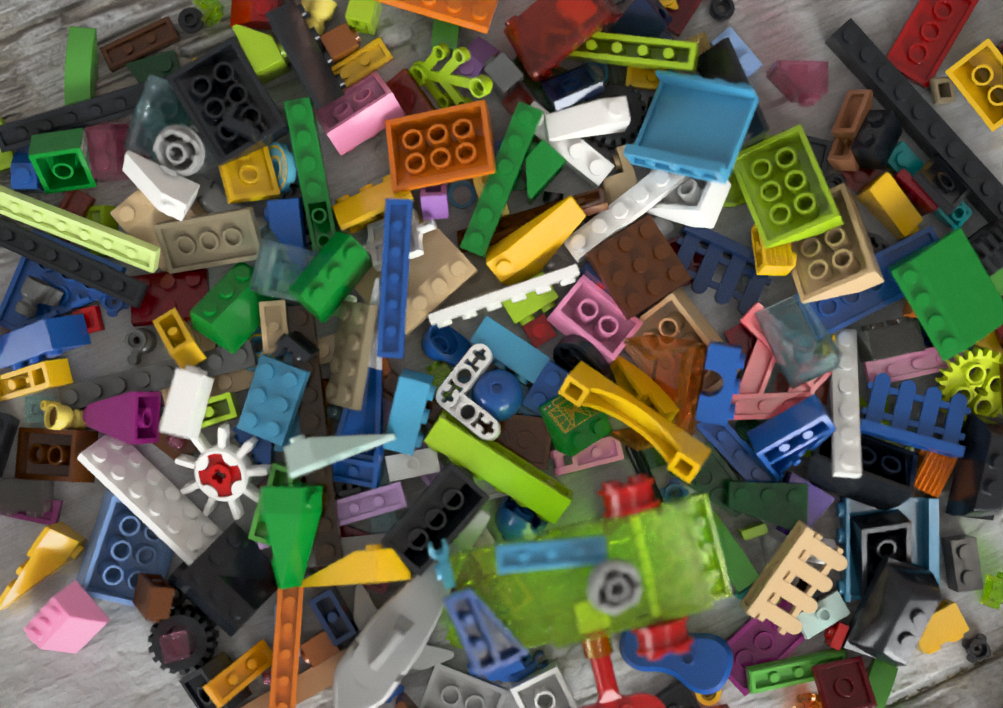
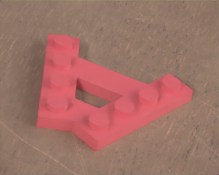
M756 302L739 320L757 340L743 373L738 395L733 394L731 404H736L733 420L771 419L814 395L815 391L832 374L822 362L759 302ZM778 358L794 373L787 392L764 393Z

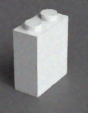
M187 365L185 370L176 368L159 431L198 440L214 382L213 378L207 377V371Z

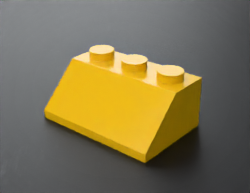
M988 38L947 69L945 73L993 132L1003 125V55Z
M391 174L382 178L383 182L374 186L371 183L359 189L360 193L352 197L350 194L338 198L336 200L337 204L332 205L341 230L345 234L352 235L367 228L368 224L385 218L386 198L413 200V206L416 205L410 190L393 193Z

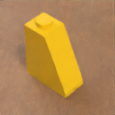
M888 172L873 179L856 196L897 240L909 237L919 231L920 228L917 225L923 218Z

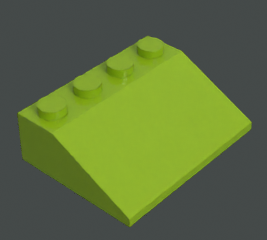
M801 124L738 152L733 165V171L765 249L816 236L844 224Z

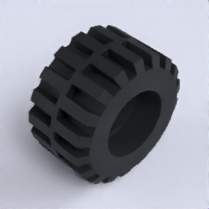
M614 80L608 81L604 85L605 91L599 93L593 99H585L584 104L599 99L626 96L631 121L625 132L589 136V140L592 143L594 141L597 142L598 147L603 148V146H606L608 150H613L614 147L631 144L637 138L647 111H645V101L641 100V93L639 91L636 93L634 86L631 84L627 87L623 81H619L618 84H614Z
M1000 218L987 223L968 238L970 245L989 277L1003 267V219Z
M187 604L184 607L181 605L170 609L171 612L168 614L170 618L161 619L160 622L152 625L150 629L152 634L148 636V642L152 643L148 648L149 653L154 652L155 657L152 658L155 663L160 661L162 663L160 668L162 670L169 668V673L171 674L179 671L180 675H183L189 671L191 673L196 671L213 656L214 650L218 646L216 639L219 637V631H215L217 624L214 621L211 622L207 614L205 615L198 608H193V605ZM175 626H186L193 631L197 641L193 652H182L174 646L171 634Z

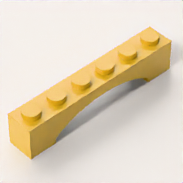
M583 361L571 371L558 392L579 408L586 406L602 411L633 428L647 439L663 456L669 465L667 469L687 483L691 482L712 451Z

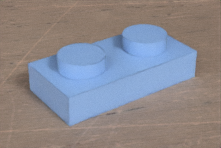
M729 27L710 43V46L712 47L722 39L729 37L746 77L749 78L763 64L736 32Z

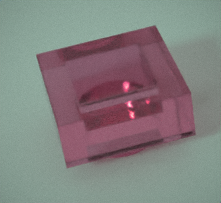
M185 630L159 637L164 664L191 657Z

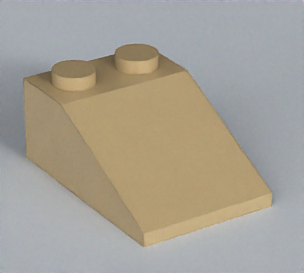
M140 189L110 212L112 217L128 235L158 247L161 246L154 225L158 222L176 219L159 211ZM160 249L158 267L163 272H168L162 249Z

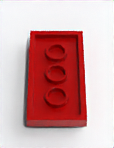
M918 0L886 57L906 79L923 89L928 88L930 84L929 79L934 78L979 0Z

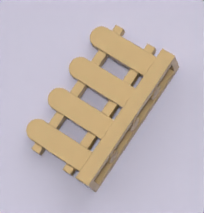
M798 520L742 599L740 606L753 618L757 617L762 622L767 618L778 625L777 631L782 635H785L786 632L793 635L800 633L802 623L797 619V616L801 611L806 613L816 611L817 602L812 595L817 589L821 592L831 590L833 583L827 574L832 568L842 571L847 567L848 561L842 555L844 550L839 546H836L835 549L829 547L821 541L823 538L821 534L814 532L807 524ZM811 554L824 562L820 570L806 563ZM795 576L809 583L804 592L791 584ZM780 597L794 605L789 613L776 605Z

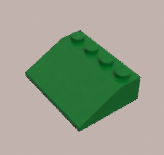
M961 227L889 266L892 275L943 362L967 350L1003 325V300Z

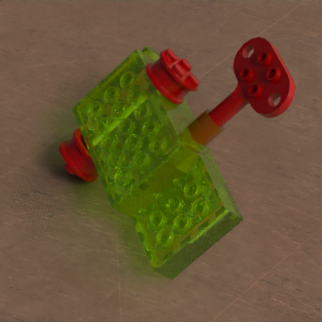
M643 473L628 476V481L623 483L617 480L601 483L602 489L597 490V495H601L606 510L602 513L603 516L449 554L456 589L458 591L464 587L470 588L525 649L553 643L554 647L558 648L581 642L584 658L590 659L598 692V700L580 708H666L661 700L647 692H635L626 695L620 693L610 656L614 652L610 634L628 629L632 633H636L639 645L636 648V654L647 656L648 661L661 659L664 657L663 654L673 651L674 654L690 651L689 646L694 643L693 636L688 635L685 623L688 620V614L714 608V601L733 597L706 492L700 491L660 501L654 497L651 485L655 482L654 477H647V474L643 475ZM605 535L607 560L620 559L632 564L640 576L642 591L639 600L634 606L630 605L625 610L620 611L619 614L603 612L592 604L588 596V576L595 565L498 573L495 545Z

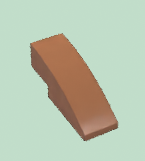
M871 89L848 90L832 129L835 140L827 158L835 171H858L859 165L850 147L869 110H872L873 92Z

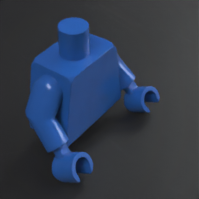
M500 600L496 604L495 612L492 613L502 623V625L506 627V629L512 634V636L526 649V647L520 641V639L512 630L507 621L504 618L501 620L499 619L501 615H507L511 611V609L508 608L506 612L502 613L499 610V605L503 603L504 600ZM542 650L534 652L533 656L528 652V654L486 673L485 676L492 682L498 679L503 682H519L533 673L537 666L545 668L549 660L546 659L541 663L537 662L538 657L545 653ZM469 662L467 664L468 671L472 676L476 677L477 675Z

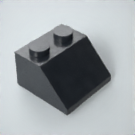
M224 651L208 660L196 671L189 673L179 680L197 708H217L203 686L233 662ZM249 685L220 708H235L252 695Z

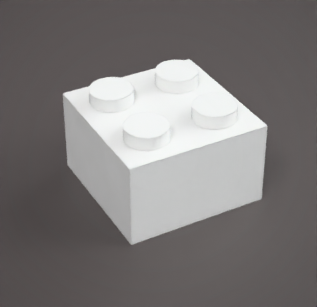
M556 661L548 664L545 668L535 670L519 682L510 683V690L519 708H579Z

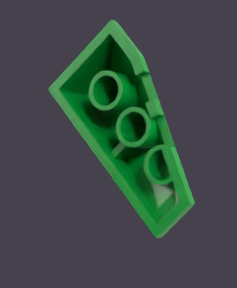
M295 482L261 486L260 516L261 520L266 523L268 531L266 541L272 548L273 558L271 561L278 589L302 586L322 511V485Z

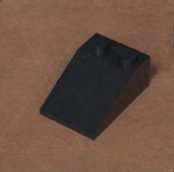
M899 509L850 517V544L861 599L884 554L912 563V522Z

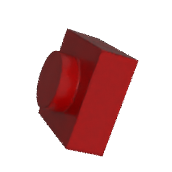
M99 305L72 311V315H84L89 334L105 330Z
M544 314L522 326L535 348L557 336Z
M837 621L824 631V642L840 651L849 626L841 621Z

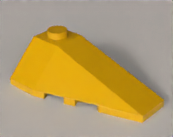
M570 195L489 247L486 253V264L499 281L509 287L525 282L542 270L586 217V214L572 195Z
M63 521L46 526L26 555L30 558L16 570L15 573L19 576L18 579L12 580L1 595L0 610L10 606L72 559H78L85 549L82 545L87 539Z
M381 544L365 545L366 551H355L303 580L302 586H299V588L412 579V576L393 549H382Z

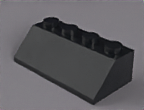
M292 0L265 13L316 109L318 110L345 95L342 90L346 88L340 74L334 75L330 68L334 64L327 50L322 52L317 44L321 39L314 27L309 29L304 20L309 16L302 3L296 5L295 1Z
M729 37L722 39L699 55L697 75L711 80L720 78L728 83L738 84L743 82L750 85ZM757 103L739 152L762 142L770 129L759 103Z
M449 462L381 538V543L388 549H393L398 557L421 577L436 560L429 555L428 543L432 542L433 549L440 550L443 547L442 539H446L449 545L487 502L490 496L454 464Z

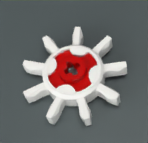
M224 423L218 428L217 444L211 445L200 431L198 440L191 439V441L201 452V455L196 458L187 454H181L175 459V464L194 469L195 480L189 481L180 489V492L183 495L192 493L200 488L208 496L203 515L208 517L217 507L218 501H227L234 520H238L245 514L239 496L243 493L258 503L260 489L251 484L253 476L268 475L272 465H252L247 453L255 447L258 439L255 436L243 443L241 448L230 444L229 424Z

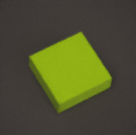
M758 521L738 528L737 531L739 537L747 541L767 534L768 529L766 523Z

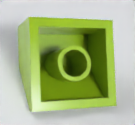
M238 24L232 26L254 72L263 84L291 72L288 66L290 60L280 42L276 43L272 36Z

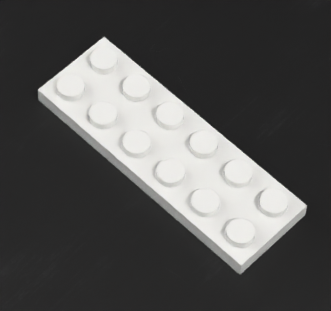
M104 435L77 457L93 475L188 565L194 562L223 533L217 525L207 516L203 515V512L184 494L182 495L180 490L133 445L109 435Z

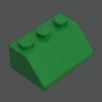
M337 231L287 291L324 324L372 267L369 254L351 235Z
M239 262L190 311L192 328L234 355L261 326L259 302L282 299L261 272L245 262Z

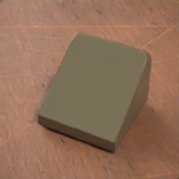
M949 77L929 79L934 105L945 106L956 102L953 84Z

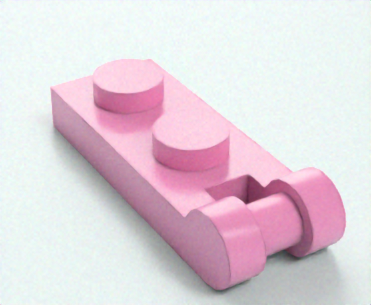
M618 434L601 438L571 457L572 464L568 465L564 463L563 456L565 454L556 451V449L550 450V459L553 458L555 468H553L554 476L624 459Z

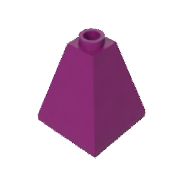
M161 391L128 392L88 404L83 411V420L86 422V426L127 444L159 443Z

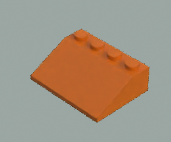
M485 99L385 120L393 193L495 173L493 122L491 111Z

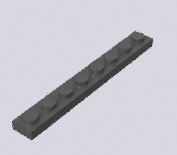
M253 340L246 341L234 355L222 347L204 351L206 359L193 367L207 371V377H213L257 366L258 360ZM174 359L57 388L61 405H68L72 410L85 408L88 404L128 392L155 391L171 387L176 368H181Z

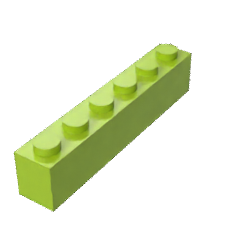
M543 26L539 52L547 58L663 71L674 70L680 73L696 74L700 48L696 42Z
M445 409L442 410L427 432L424 442L427 443L431 450L448 456L453 464L470 470L475 478L485 480L492 484L497 492L501 494L506 493L511 496L518 505L533 510L543 521H550L555 524L572 502L573 490L498 442L482 439Z

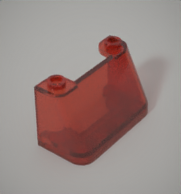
M537 0L521 15H515L507 20L504 24L506 28L503 32L534 82H542L554 74L550 68H558L561 61L597 31H602L604 29L603 26L607 25L610 21L612 23L616 22L623 14L612 0Z

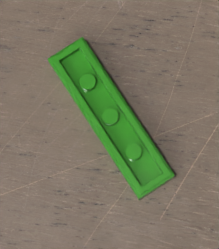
M843 647L840 648V651L833 648L746 667L748 691L750 694H756L814 681L811 671L812 666L847 659L846 650Z

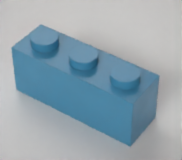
M487 315L470 339V342L474 345H486L492 351L493 358H495L492 363L503 370H506L507 367L516 372L514 376L525 385L528 382L534 384L551 359ZM485 350L483 352L477 351L481 356H485Z
M403 369L399 376L386 434H396L397 439L384 443L382 448L413 456L416 447L421 448L425 434L420 432L422 424L427 425L430 410L426 409L428 400L433 401L436 386L432 385L434 376Z

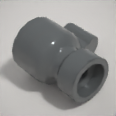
M28 275L21 288L23 299L18 301L14 310L22 315L34 318L38 311L37 304L58 306L64 292L37 277Z
M138 328L127 333L125 343L132 350L131 355L127 357L128 363L132 365L140 364L142 354L150 353L156 348L157 336L153 331Z

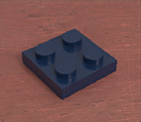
M588 63L540 82L543 92L557 111L571 108L575 103L584 99H593L599 93L605 91L603 82Z

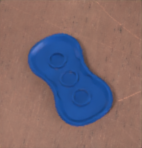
M641 611L629 618L623 628L619 648L623 660L630 667L644 672L667 673L677 678L691 691L699 694H713L725 685L732 670L733 653L730 646L721 637L710 633L688 632V635L693 636L694 643L689 646L690 651L681 654H674L673 651L663 654L664 657L661 659L648 661L647 656L636 654V648L639 645L636 633H632L630 627L639 621L651 618V611Z

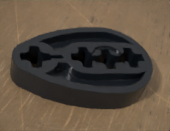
M567 335L555 346L553 350L554 362L570 373L583 361L617 385L609 364L588 340L576 335Z

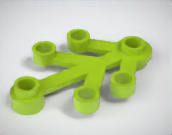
M445 43L434 46L431 55L425 62L419 60L413 63L409 69V77L412 83L417 86H426L437 100V104L441 109L453 106L454 102L456 105L473 102L470 97H463L455 86L469 88L472 95L476 98L488 95L493 87L492 80L485 75L471 78L452 74L460 64L470 59L469 50L463 46L453 51L452 57L440 71L432 69L438 61L449 57L450 49ZM435 82H439L446 92L442 93Z

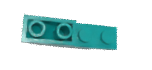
M903 141L897 142L886 164L893 173L906 169L912 176L924 165ZM964 201L948 216L940 207L936 211L931 212V214L952 230L961 227L974 213Z

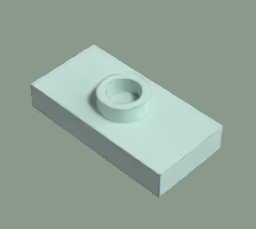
M833 591L816 601L817 609L815 612L806 613L801 611L797 616V619L802 623L801 633L805 639H810L851 614L838 591Z

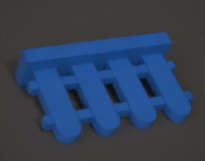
M885 373L876 375L873 382L869 381L866 388L871 389L867 408L861 407L860 414L865 415V417L860 419V433L955 459L963 457L965 446L958 445V441H964L965 434L961 433L964 416L971 413V408L967 407L968 401L965 395L955 394L950 398L949 402L941 400L942 392L937 387L928 388L924 392V396L915 394L916 384L911 380L901 382L898 389L890 387V377ZM888 394L896 396L892 414L884 412ZM913 401L922 403L918 421L909 419ZM939 408L947 410L943 428L935 426ZM881 421H890V425H883ZM907 426L916 428L915 433L906 431ZM933 433L941 435V439L932 438Z

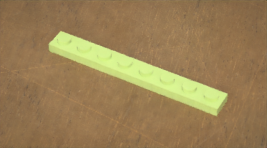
M0 185V214L145 271L154 273L158 269L161 247Z

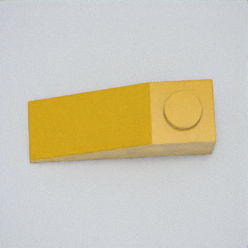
M68 358L43 361L0 375V402L72 384L73 379Z

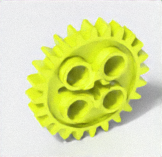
M975 346L973 352L968 349L963 351L962 357L958 354L955 355L954 362L946 360V364L949 367L947 369H939L944 374L943 377L935 378L940 383V386L937 388L942 392V401L949 402L953 395L962 390L961 394L966 396L968 401L967 407L971 408L972 414L997 417L996 415L1001 414L1003 416L999 364H1003V356L995 350L992 352L987 347L981 350ZM975 367V372L969 376L970 370ZM996 378L995 384L990 387L992 380ZM983 400L982 405L977 408L978 403ZM939 408L946 418L947 410ZM967 415L964 416V420H963V424H962V426H964V428H965V424H966Z

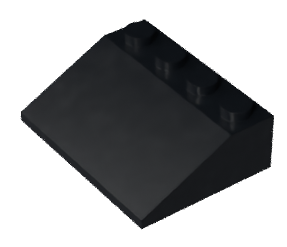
M233 36L166 76L167 81L220 167L266 147L290 133L289 126ZM233 101L239 103L243 108L239 120L241 117H244L256 124L255 128L261 134L257 143L229 132L223 126L224 121H222L224 111L228 106L231 107Z

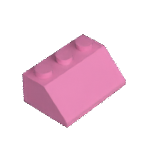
M376 70L343 91L345 95L318 110L314 109L317 120L340 156L351 152L365 140L376 136L378 132L386 128L385 120L405 116L392 91Z
M584 274L546 319L565 336L576 335L588 340L602 354L608 364L615 360L643 324L636 316L627 320L613 298Z
M75 580L53 596L26 625L24 630L28 638L33 643H36L40 649L77 653L110 619Z

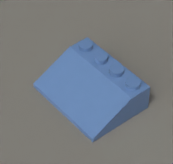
M106 489L76 581L90 597L135 606L133 598L139 573L161 574L165 578L174 551L109 489Z

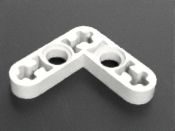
M475 344L438 388L436 400L440 406L486 441H491L499 436L501 432L500 423L466 396L493 360L492 351L486 345ZM485 350L486 360H478L475 366L479 369L476 372L466 363L470 361L473 364L477 359L475 353ZM464 369L471 372V379L465 384L458 381V374ZM453 381L458 387L462 388L463 390L459 392L457 389H455V391L452 393V397L454 398V400L452 402L446 401L444 403L443 401L445 400V397L443 396V393L445 391L447 393H450L454 389V387L450 385ZM468 405L473 406L475 409L474 417L469 420L463 419L461 415L462 409ZM481 413L484 414V417L481 418L482 421L488 425L491 422L494 423L492 425L494 429L492 434L486 433L484 435L485 429L478 423L475 428L472 426L479 420Z

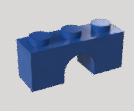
M714 340L710 341L705 369L719 373L723 379V387L716 392L701 391L695 420L727 426L728 419H734L736 404H731L733 394L738 395L741 379L736 378L738 368L743 369L746 353H741V345Z

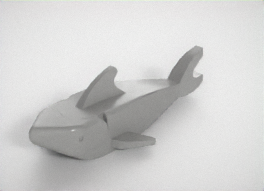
M482 507L448 545V555L454 580L458 576L467 553L483 533L491 519L492 514ZM435 560L421 577L416 573L413 574L412 579L404 582L378 609L364 585L357 584L355 588L353 619L360 632L336 666L333 675L334 708H378L387 701L410 668L425 670L454 657V651L426 644L445 605L442 598L449 595L452 589H445L443 579H437L434 565L439 564L438 560Z

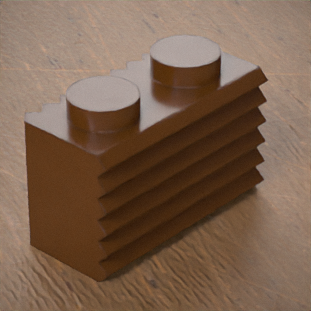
M140 572L133 603L143 617H145V620L160 622L161 619L170 618L168 614L171 611L169 609L172 607L173 593L176 591L161 574Z

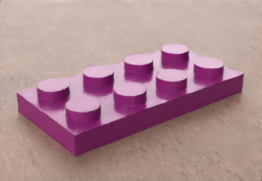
M784 598L777 605L788 613L794 607L792 603ZM751 616L726 640L733 653V665L728 679L744 696H747L750 692L747 686L746 667L785 659L805 640L801 632L795 635L786 632L785 635H782L777 631L779 626L765 618L762 622L757 617L753 618Z

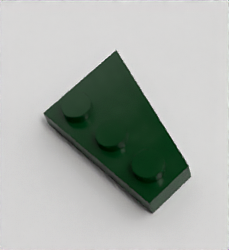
M709 441L704 443V445L712 451L690 483H687L672 471H668V473L737 518L742 514V512L728 507V481L740 480Z
M728 481V507L792 530L798 520L807 524L808 484Z

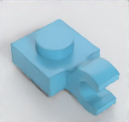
M442 539L443 547L440 550L433 549L432 542L428 543L429 555L439 561V564L434 565L437 579H443L445 589L456 587L446 539Z

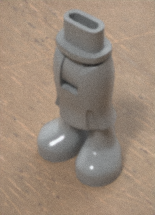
M201 173L193 180V182L200 185L196 200H198L200 206L208 214L247 207L241 203L228 204L224 187L216 183L212 178L208 179ZM256 216L261 237H264L271 230L269 221H266L264 216Z

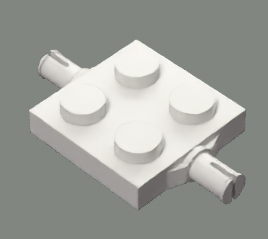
M414 208L412 211L410 259L424 255L423 233L437 229L434 219L419 224L418 214ZM385 218L367 225L368 239L367 243L362 245L368 254L372 256L373 267L377 272L382 270Z

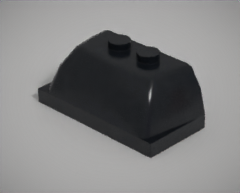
M970 413V415H967L963 432L965 438L964 441H961V446H965L964 455L957 459L945 513L951 516L993 520L994 515H998L1003 509V418Z
M860 433L862 475L859 478L832 476L831 435L811 452L808 476L811 484L883 511L900 506L910 499L914 493L919 453Z
M884 554L848 624L849 629L842 647L874 657L896 667L906 666L941 600L939 584L934 574L928 568Z

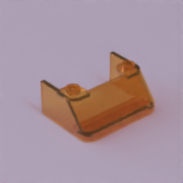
M657 334L624 338V344L641 351L646 359L654 360L652 380L662 388L680 409L671 422L693 436L697 425L695 418L699 396L703 388L706 370L705 364L708 353L706 345L697 341ZM631 427L611 431V437L637 451L655 448L647 439Z

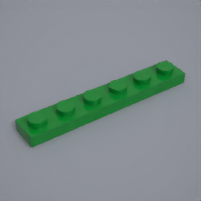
M518 102L495 159V173L489 174L460 248L482 257L486 256L544 113L542 110Z

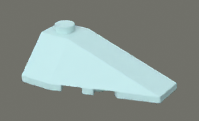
M303 434L289 440L291 445L284 447L290 478L303 475L397 439L396 434L305 438Z

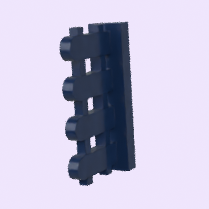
M683 224L679 234L683 235L684 239L679 237L676 242L680 246L677 257L693 280L691 284L692 291L695 294H702L710 287L716 290L714 299L720 305L728 303L732 297L739 301L738 311L744 315L756 302H759L758 299L764 285L769 286L772 281L768 277L769 275L756 274L753 249L710 229L690 227ZM699 243L708 246L707 249L698 246ZM695 253L703 256L696 273L688 269ZM722 253L727 256H730V260L725 257H722ZM718 263L726 266L720 283L711 280ZM747 264V265H749V266H752V267H754V269L751 270V269L745 267V265ZM741 274L750 277L743 294L735 291Z

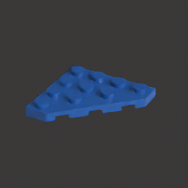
M36 229L32 231L124 274L127 270L124 266ZM22 256L0 306V326L14 331L42 319L59 317L108 295ZM28 275L37 277L64 292L58 306L37 304L38 311L34 318L27 317L14 310L18 301L23 299L21 288Z

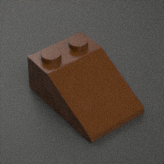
M19 427L15 478L94 483L95 475L77 457L82 451L98 441V431Z

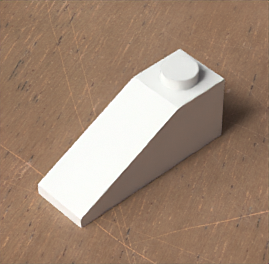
M626 96L599 99L544 116L549 141L625 132L631 121Z
M130 150L126 152L123 172L159 211L183 221L196 202L200 185L181 175H170L163 171L158 164Z

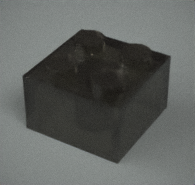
M909 316L887 320V326H884V322L861 326L862 331L857 332V349L860 362L878 361L925 350L919 319L910 321Z

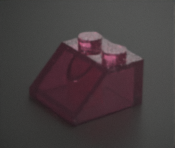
M776 60L766 72V78L791 103H799L800 107H811L828 93L829 61Z
M105 124L86 127L93 179L101 183L130 179L122 170L125 154L128 150L149 160L144 125Z

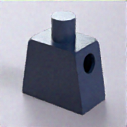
M635 0L610 28L616 34L675 40L664 30L673 19L659 0Z

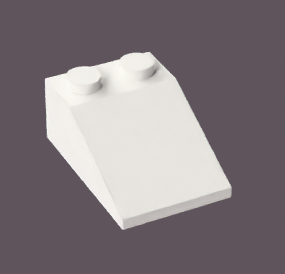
M690 177L645 213L690 227L714 228L730 190L731 183L727 181L725 185Z

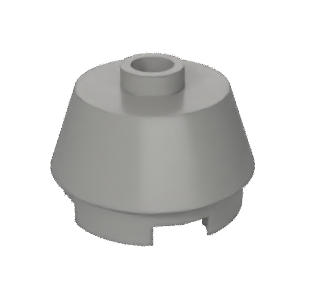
M171 125L164 128L158 134L153 152H156L157 158L161 163L159 166L163 171L173 176H189L196 173L202 167L205 159L206 143L200 133L194 128Z
M620 559L604 560L597 563L591 569L588 576V596L592 604L600 611L619 614L620 611L625 610L630 605L634 606L640 598L642 591L640 576L636 568L629 562Z

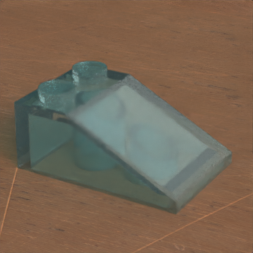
M149 74L130 120L122 149L158 160L156 152H153L158 134L164 128L171 125L190 127L192 120L167 80Z
M261 238L250 290L262 295L298 301L287 290L319 251Z
M798 293L755 314L775 360L792 389L839 367L842 353L809 302L803 304Z

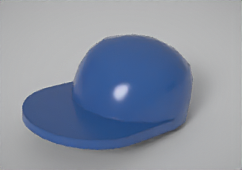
M431 325L424 331L421 338L422 350L428 358L434 361H446L453 367L457 366L472 347L464 336L450 326L438 329L437 325ZM468 361L466 364L470 366L472 363Z

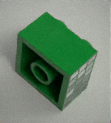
M83 128L31 135L28 156L46 194L97 187L99 165Z

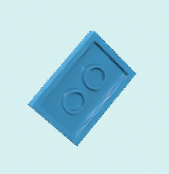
M261 355L237 429L277 445L286 446L311 372L273 357Z

